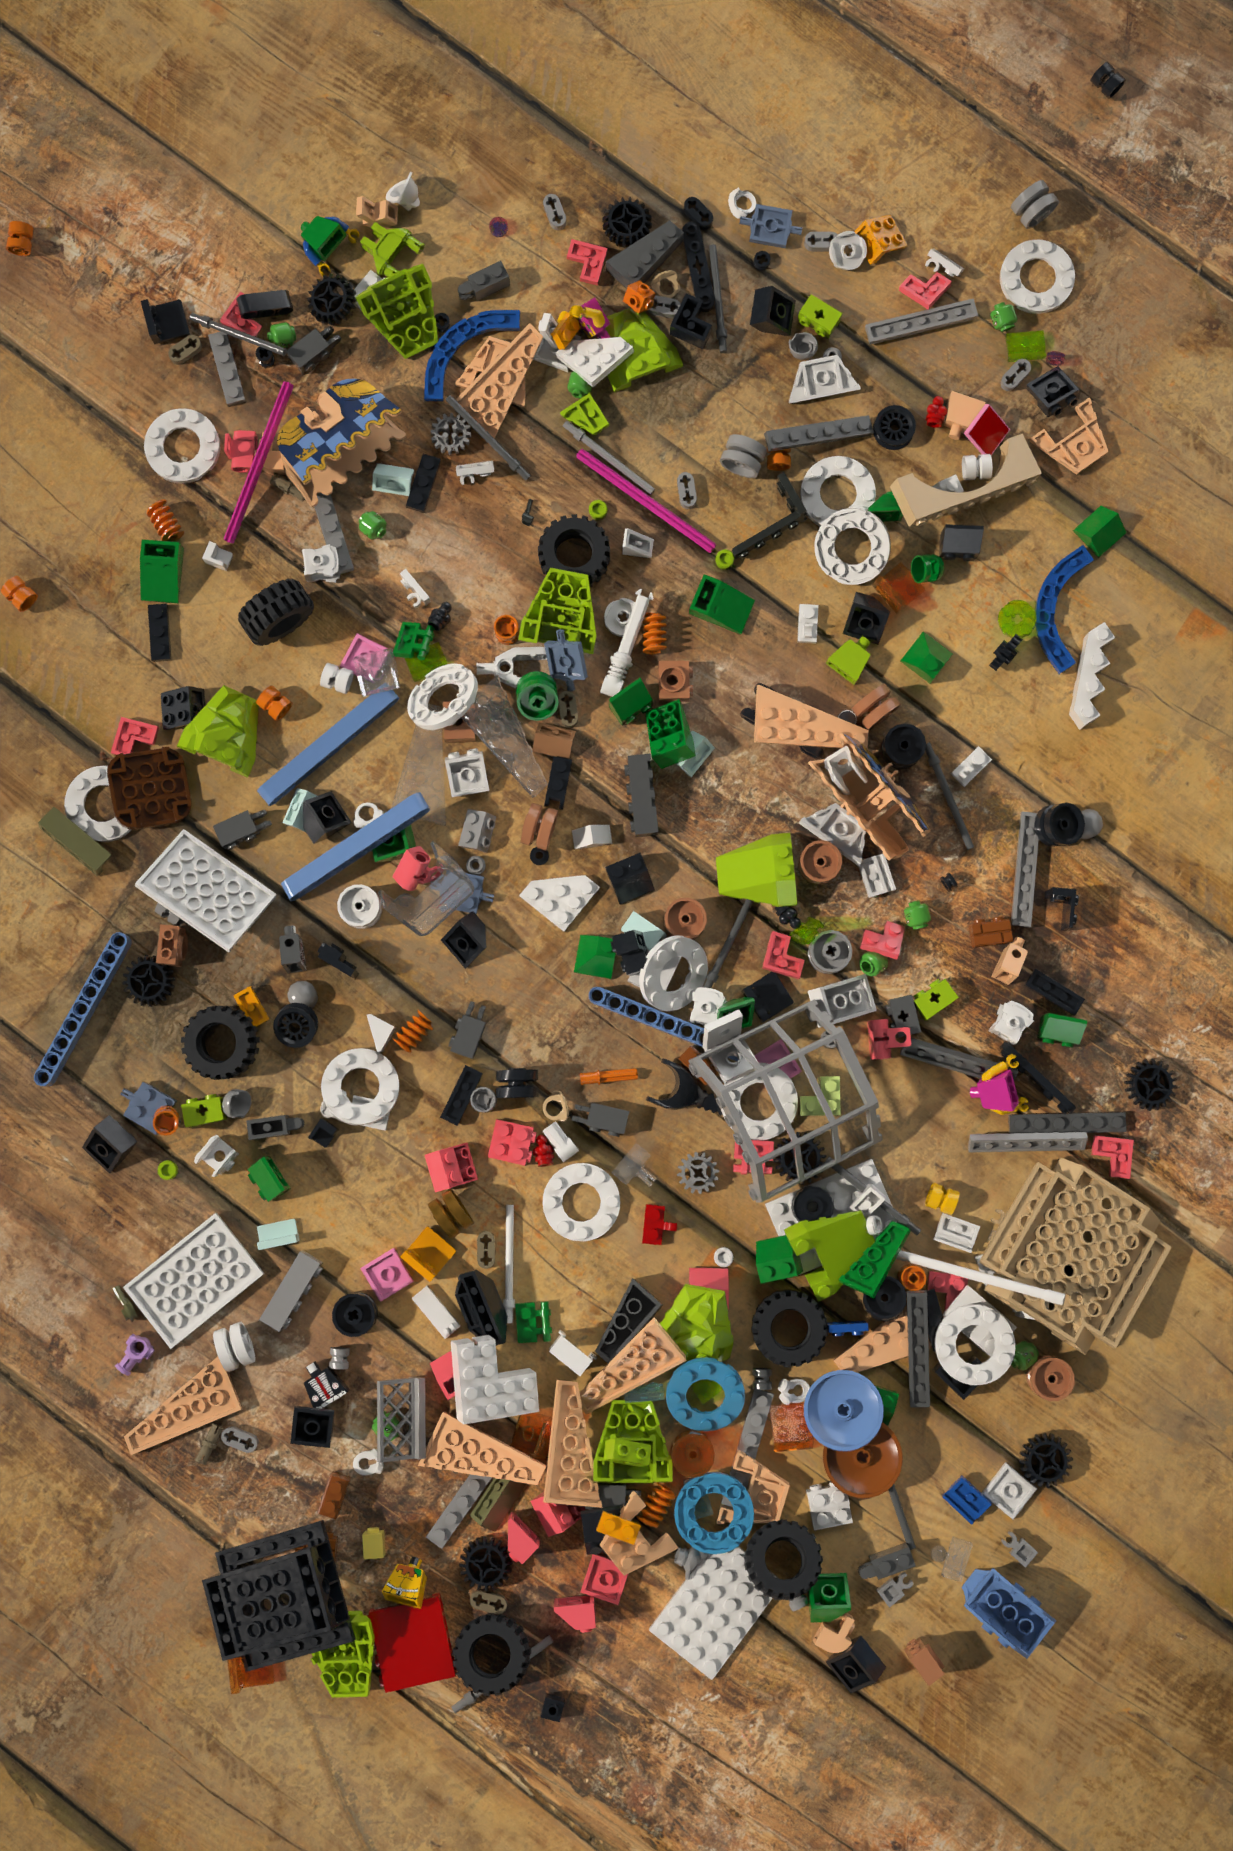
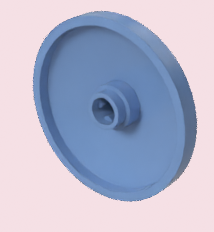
M836 1370L824 1374L812 1384L806 1395L804 1417L807 1427L814 1438L829 1449L842 1452L860 1449L875 1438L882 1425L884 1410L881 1396L874 1384L857 1372Z

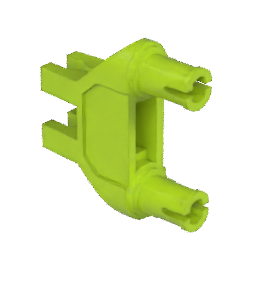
M376 222L371 226V229L373 230L372 234L380 239L377 244L365 236L360 241L361 247L374 257L377 274L387 277L399 272L390 264L403 247H409L418 255L421 253L420 250L423 251L425 244L414 238L408 229H386Z

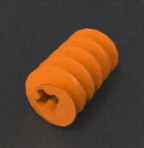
M162 499L152 504L146 514L150 517L154 528L158 530L157 533L161 536V540L174 542L184 535V531L178 532L181 526L175 525L178 520L176 518L171 519L174 513H167L171 508L170 506H164L167 501Z
M645 613V618L643 619V624L645 625L643 627L645 632L643 639L645 641L643 646L646 648L643 649V653L651 655L660 654L661 650L667 648V646L661 645L662 642L667 641L666 638L661 637V635L666 634V631L661 630V628L666 627V624L661 622L666 619V616L659 613Z
M420 1010L417 1011L419 1017L412 1016L414 1023L407 1021L406 1023L409 1028L407 1029L402 1026L403 1034L397 1032L398 1039L392 1038L401 1048L409 1053L412 1052L410 1045L417 1047L415 1040L423 1041L421 1034L424 1036L428 1035L426 1029L433 1030L432 1022Z
M657 1483L660 1487L659 1489L652 1488L655 1496L648 1495L651 1502L644 1501L647 1509L641 1510L643 1515H636L640 1521L655 1528L659 1527L657 1520L662 1521L664 1519L661 1513L667 1514L668 1510L666 1507L672 1506L670 1500L676 1499L674 1493L662 1483Z

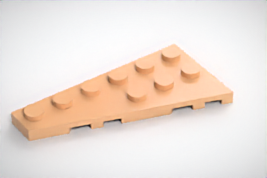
M530 323L456 399L494 439L543 340V336Z
M757 685L754 743L843 748L840 734L844 733L858 740L868 749L869 730Z
M907 1304L902 1314L896 1319L882 1322L834 1358L833 1361L838 1368L858 1373L907 1357ZM958 1334L956 1340L962 1338L960 1334ZM928 1338V1349H931V1344Z
M655 1317L580 1392L582 1410L586 1415L686 1361V1355Z
M217 1356L124 1436L131 1455L243 1409L230 1374L223 1368L219 1357Z
M557 1380L543 1502L603 1508L598 1493V1482H593V1457L589 1438L587 1437L578 1382Z
M446 1411L442 1412L426 1447V1459H421L418 1466L433 1467L435 1469L513 1480L514 1482L533 1485L540 1484L547 1465L470 1424L463 1425L457 1420V1417Z

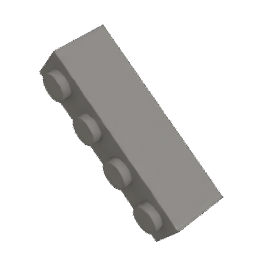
M303 1250L300 1251L259 1320L278 1332L282 1331L283 1328L287 1329L292 1321L290 1316L293 1311L297 1312L302 1305L300 1300L304 1294L307 1296L313 1285L310 1283L314 1277L318 1278L323 1269L320 1266L323 1262Z

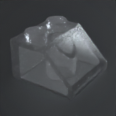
M392 648L354 657L353 662L363 697L400 688L397 664Z

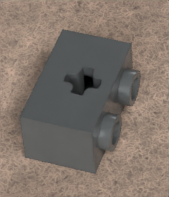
M912 995L887 1001L888 1004L885 1005L886 1013L888 1016H891L892 1020L890 1028L908 1027L910 1028V1035L921 1032ZM901 1012L903 1015L906 1014L904 1022L902 1019H898V1016L901 1015ZM898 1032L895 1036L899 1038L906 1035L903 1032Z

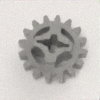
M695 1152L694 1157L687 1154L688 1160L681 1159L684 1165L678 1166L682 1170L681 1173L677 1174V1176H682L679 1183L685 1182L684 1189L686 1190L690 1187L691 1193H694L695 1189L698 1190L699 1194L702 1193V1189L708 1192L709 1185L715 1186L712 1181L719 1179L715 1176V1173H718L719 1170L714 1169L717 1162L711 1163L712 1157L709 1156L706 1159L704 1152L701 1156H698V1153ZM693 1160H703L700 1165L691 1163ZM691 1166L694 1169L702 1168L701 1173L703 1174L705 1179L699 1176L695 1178V1173L693 1169H691ZM708 1166L711 1169L710 1178L706 1175V1169ZM686 1168L690 1170V1177L688 1180L685 1177ZM696 1181H703L705 1183L702 1186L693 1185Z

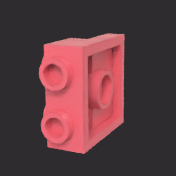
M496 1119L488 1157L526 1166V1162L530 1163L533 1151H529L530 1144L535 1143L537 1132H533V1127Z

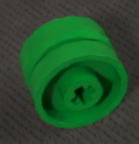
M534 671L523 675L516 686L517 707L524 717L539 721L551 717L556 712L559 701L557 685L553 677L544 672Z

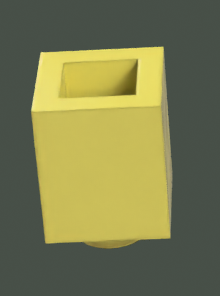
M379 1527L368 1528L362 1535L364 1559L384 1558L386 1554L384 1530H379Z

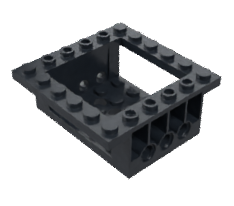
M324 1520L215 1553L220 1573L202 1580L222 1661L241 1656L245 1672L356 1640ZM303 1545H308L307 1547L296 1552L283 1555L277 1558H273L267 1561H263L257 1564H253L241 1568L240 1565L246 1562H250L276 1553L287 1551ZM283 1593L289 1596V1604L283 1603ZM265 1599L271 1602L270 1610L264 1606Z

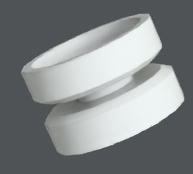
M362 884L352 885L340 894L337 909L340 917L351 927L367 929L380 919L382 902L370 887ZM357 905H363V907L358 910Z
M242 1322L230 1325L229 1331L226 1328H222L213 1332L216 1352L225 1371L230 1372L237 1369L239 1362L244 1366L255 1362L253 1344Z

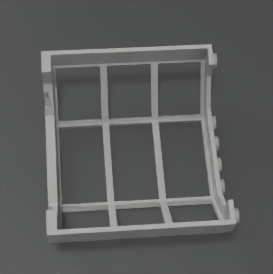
M815 999L688 1060L690 1063L689 1070L692 1075H695L696 1078L702 1077L717 1096L716 1102L721 1109L723 1108L726 1114L724 1116L725 1121L729 1127H732L735 1133L733 1134L734 1140L741 1146L745 1162L750 1164L753 1183L748 1185L750 1188L748 1192L756 1203L763 1202L883 1140L881 1133L878 1132V1128L881 1127L880 1116L876 1115L879 1102L844 1030L840 1026L836 1028L832 1024L833 1018L826 1011L821 1012L819 1010V1004ZM805 1010L810 1022L817 1020L830 1035L800 1049L777 1023ZM772 1027L794 1053L762 1067L740 1041ZM831 1041H834L864 1103L863 1106L837 1119L834 1118L804 1056ZM734 1045L756 1071L724 1086L703 1059ZM796 1058L799 1059L829 1123L800 1138H797L766 1074ZM758 1077H761L791 1139L790 1143L762 1157H759L728 1093ZM866 1112L867 1124L861 1128L868 1141L841 1155L838 1125ZM831 1129L834 1159L804 1174L800 1145ZM793 1149L797 1178L767 1193L762 1164Z

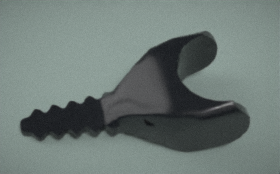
M662 1058L661 1063L672 1069L675 1075V1088L665 1098L654 1099L647 1096L646 1101L670 1110L696 1106L698 1109L703 1107L705 1111L711 1109L712 1113L718 1112L720 1116L723 1115L721 1108L716 1102V1098H714V1094L708 1095L706 1090H702L689 1070Z

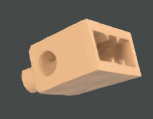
M951 391L947 402V415L944 421V426L951 428L949 437L959 440L961 433L967 430L986 402Z
M1015 937L1013 943L1004 948L991 977L1009 985L1019 976L1028 953L1023 948L1026 943L1024 939Z

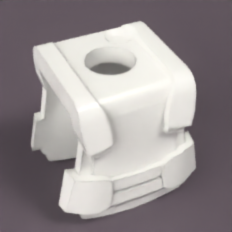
M328 544L315 550L303 549L304 576L306 581L326 580L325 582L336 583V580L340 578V574L335 575L339 569L336 547Z
M848 746L841 748L824 760L825 768L829 772L831 780L843 794L849 795L850 793L842 776L853 769L864 783L868 782L862 769L863 761L855 756ZM842 759L848 760L847 763L844 765L838 764V762Z
M697 988L692 995L694 1009L691 1012L690 1022L694 1025L704 1026L717 1020L718 1009L728 1002L723 993L711 988Z
M1014 1001L1004 1003V1005L1000 1004L997 1020L992 1024L989 1032L1004 1039L1010 1045H1014L1019 1041L1022 1031L1034 1022L1033 1013Z
M215 1135L197 1153L194 1162L197 1164L201 1160L205 1161L215 1170L212 1177H216L219 1174L222 1175L225 1170L228 1172L235 1164L233 1160L239 1153L218 1135ZM219 1150L225 1153V1159L221 1162L215 1159V1153Z

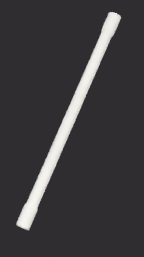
M900 1250L896 1257L898 1260L1033 1296L1063 1306L1066 1294L1049 1289L1045 1290Z

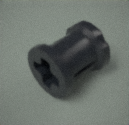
M258 347L255 354L259 364L264 368L272 367L275 363L273 352Z

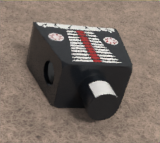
M316 1361L305 1367L311 1378L304 1382V1386L313 1408L322 1409L350 1390L329 1366L321 1371Z

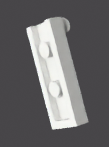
M428 1285L412 1297V1300L444 1339L460 1327V1324Z

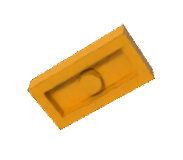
M569 312L565 314L551 333L559 350L565 349L581 328L579 321L576 317L571 316Z
M252 986L233 995L240 1009L245 1012L244 1015L253 1020L251 1022L253 1026L258 1027L270 1020Z
M603 1511L596 1531L634 1545L641 1525Z

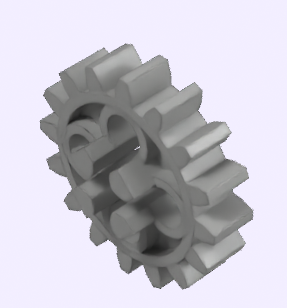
M453 413L450 414V417L443 414L444 419L436 418L438 424L432 423V427L435 429L430 430L433 436L431 438L432 443H435L436 449L441 447V453L448 450L449 455H451L452 451L455 450V453L459 454L458 449L465 450L464 444H470L467 439L471 438V432H468L471 430L470 425H466L467 421L465 419L461 421L459 414L456 418L453 416ZM450 423H454V424L452 425V428H453V433H452L453 444H452V445H448V443H449V437H448V435L450 434V429H449V424H450Z

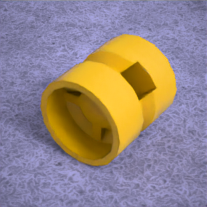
M933 1182L928 1191L925 1206L935 1210L940 1208V1212L952 1215L957 1206L960 1192L950 1188L945 1190L944 1186Z

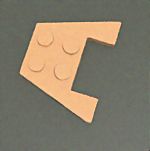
M489 336L476 353L475 358L465 368L464 373L457 379L455 385L466 389L476 379L477 373H482L510 342ZM525 377L512 404L524 408L526 406Z
M1090 398L1084 400L1074 409L1085 424L1063 440L1055 444L1045 429L1029 440L1033 445L1076 475L1108 453Z
M737 1450L733 1469L752 1474L747 1491L750 1494L754 1508L753 1523L779 1521L790 1487L789 1482L743 1451ZM721 1504L716 1524L731 1523L734 1514L733 1507Z
M635 1491L631 1492L630 1499L626 1506L623 1505L619 1517L631 1521L646 1507ZM640 1531L634 1545L605 1535L600 1543L601 1548L624 1576L679 1548L667 1533L651 1546Z

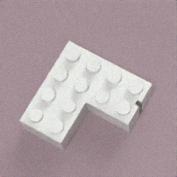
M485 1335L472 1337V1341L468 1338L451 1341L458 1421L464 1425L539 1412L536 1372L526 1368L498 1373L496 1342L493 1337Z

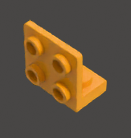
M891 215L866 219L854 231L855 234H858L865 240L867 246L866 258L870 265L875 264L886 252L907 247V243Z
M427 1226L400 1257L426 1280L431 1282L456 1253V1249Z

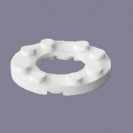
M1029 240L1017 245L1007 254L1000 270V285L1007 300L1017 306L1016 308L1033 314L1047 313L1060 307L1069 297L1075 282V270L1068 254L1058 245L1046 240ZM1040 259L1053 267L1056 278L1052 288L1041 293L1031 292L1026 289L1020 279V270L1026 262Z
M174 409L163 413L150 425L145 436L144 450L147 461L159 476L174 483H191L201 479L203 475L214 468L220 454V439L214 425L203 414L191 409ZM179 428L192 430L200 439L198 454L192 460L183 463L172 461L164 452L166 437Z
M832 456L818 461L806 473L801 485L800 498L807 510V516L818 526H821L830 515L837 512V510L827 507L820 497L821 485L828 478L839 475L852 481L857 495L854 503L848 508L867 510L875 502L876 488L874 480L869 471L858 461L844 456Z
M861 508L842 509L830 515L820 526L815 538V556L824 573L837 580V582L847 585L862 584L876 577L885 567L891 551L890 536L884 523L870 511ZM858 528L868 535L871 541V551L869 557L864 562L848 564L837 556L835 540L842 530Z
M447 664L438 667L425 676L426 679L421 682L420 686L416 685L408 700L407 709L410 718L422 729L436 730L451 726L474 704L478 691L477 679L471 670L461 664ZM446 684L458 685L459 693L456 695L457 698L450 702L447 709L444 707L439 712L428 709L429 699L438 688Z
M96 766L80 773L69 785L64 801L66 817L92 839L99 842L115 841L131 831L122 827L115 817L106 822H97L91 819L85 810L87 794L93 788L100 785L109 786L107 778L108 766Z
M680 935L671 936L660 941L650 950L646 956L645 966L643 969L641 968L639 976L641 993L650 1005L662 1011H675L688 1005L692 1001L693 992L697 988L703 987L708 972L707 956L704 949L696 941ZM677 956L686 958L689 963L688 969L690 972L685 978V984H682L678 990L665 991L660 984V975L664 965L670 959Z
M357 1048L341 1053L329 1063L322 1077L321 1092L326 1107L338 1120L356 1126L373 1124L387 1116L396 1104L399 1095V1079L393 1064L384 1055L374 1050ZM360 1068L372 1071L377 1076L380 1084L376 1097L371 1102L363 1105L347 1101L341 1091V1084L345 1075L351 1070Z
M758 1062L762 1067L769 1065L768 1063ZM776 1068L766 1074L790 1123H792L798 1107L797 1091L789 1076L781 1069ZM750 1072V1073H748V1074H746V1075H744V1076H742V1077H740V1078H738V1079H736V1080H733V1081H731V1082H729V1083H727V1084H724V1086H727V1085H729V1084H731V1083H733V1082H735V1081H737V1080H739V1079H741V1078H743V1077H745V1076H747V1075H749V1074H751V1073H753V1072ZM761 1077L728 1092L751 1140L771 1139L786 1130L777 1110L767 1119L753 1120L747 1117L741 1109L740 1098L743 1091L751 1084L763 1083ZM722 1108L721 1111H722V1114H723V1117H724V1116H726V1114H725V1112H724V1110H723V1108Z
M576 1163L560 1169L551 1177L543 1194V1211L549 1225L559 1235L573 1241H590L602 1236L613 1226L620 1210V1195L616 1183L606 1171L592 1164ZM577 1183H587L593 1186L599 1193L601 1200L600 1209L592 1219L583 1222L575 1221L568 1217L562 1205L563 1195L566 1190Z
M968 1304L956 1308L943 1318L935 1336V1351L941 1366L951 1377L969 1385H984L1000 1378L1010 1367L1015 1354V1338L1009 1323L1000 1313L984 1305ZM970 1325L985 1327L994 1338L995 1348L993 1354L986 1362L981 1364L965 1362L956 1351L958 1334L962 1329Z

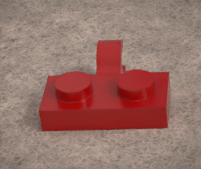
M646 1204L643 1244L662 1245L663 1230L677 1231V1223L664 1222L665 1206Z

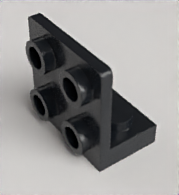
M148 299L140 301L149 336L154 344L190 335L180 299L156 306L151 305Z
M186 686L161 693L163 730L187 726L205 707L204 689Z
M1052 887L1046 890L1044 899H1050L1051 903H1062L1063 901L1061 931L1073 928L1077 921V914H1074V910L1079 900V896L1076 895V889Z
M775 972L768 973L741 991L745 997L754 998V1012L762 1023L794 1003Z

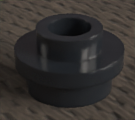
M535 847L530 853V859L535 865L541 866L547 863L549 853L547 850ZM538 852L543 854L541 859L536 858Z

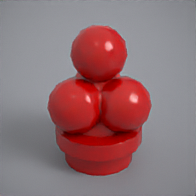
M936 396L933 399V404L927 407L926 421L929 427H941L947 415V408L943 406L944 399L940 396Z
M545 1135L537 1136L536 1144L538 1146L532 1150L538 1167L553 1165L554 1155L552 1154L554 1149L551 1145H546L547 1137Z

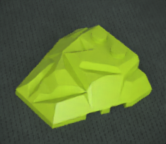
M424 264L403 269L367 287V290L356 296L363 315L404 359L438 342L436 318H434L433 310L434 300H432L431 292L432 282Z
M628 308L607 316L610 325L605 329L610 337H621L634 349V353L607 375L614 392L631 386L632 380L664 369L667 373L683 367L677 348L645 311L639 314L633 311L632 308Z
M550 568L526 615L521 621L518 640L531 643L558 641L556 631L563 629L565 640L581 642L583 653L593 654L597 633L589 576L587 574Z
M223 685L206 706L183 729L177 747L192 754L198 752L230 766L231 771L248 778L256 758L259 706L256 704L257 700Z
M685 1284L675 1298L671 1309L666 1311L665 1318L662 1322H659L660 1325L686 1355L685 1362L705 1357L715 1358L720 1362L729 1359L734 1338L731 1334V1322L728 1318L725 1291Z
M652 1400L612 1401L593 1460V1482H673L672 1459L668 1453L665 1438L660 1430V1423ZM617 1438L651 1445L649 1465L637 1467L604 1461L606 1440Z
M360 1610L348 1611L356 1640L311 1653L313 1656L311 1661L313 1665L317 1663L322 1672L320 1677L332 1698L368 1697L370 1694L375 1637L371 1620L366 1615L364 1616Z

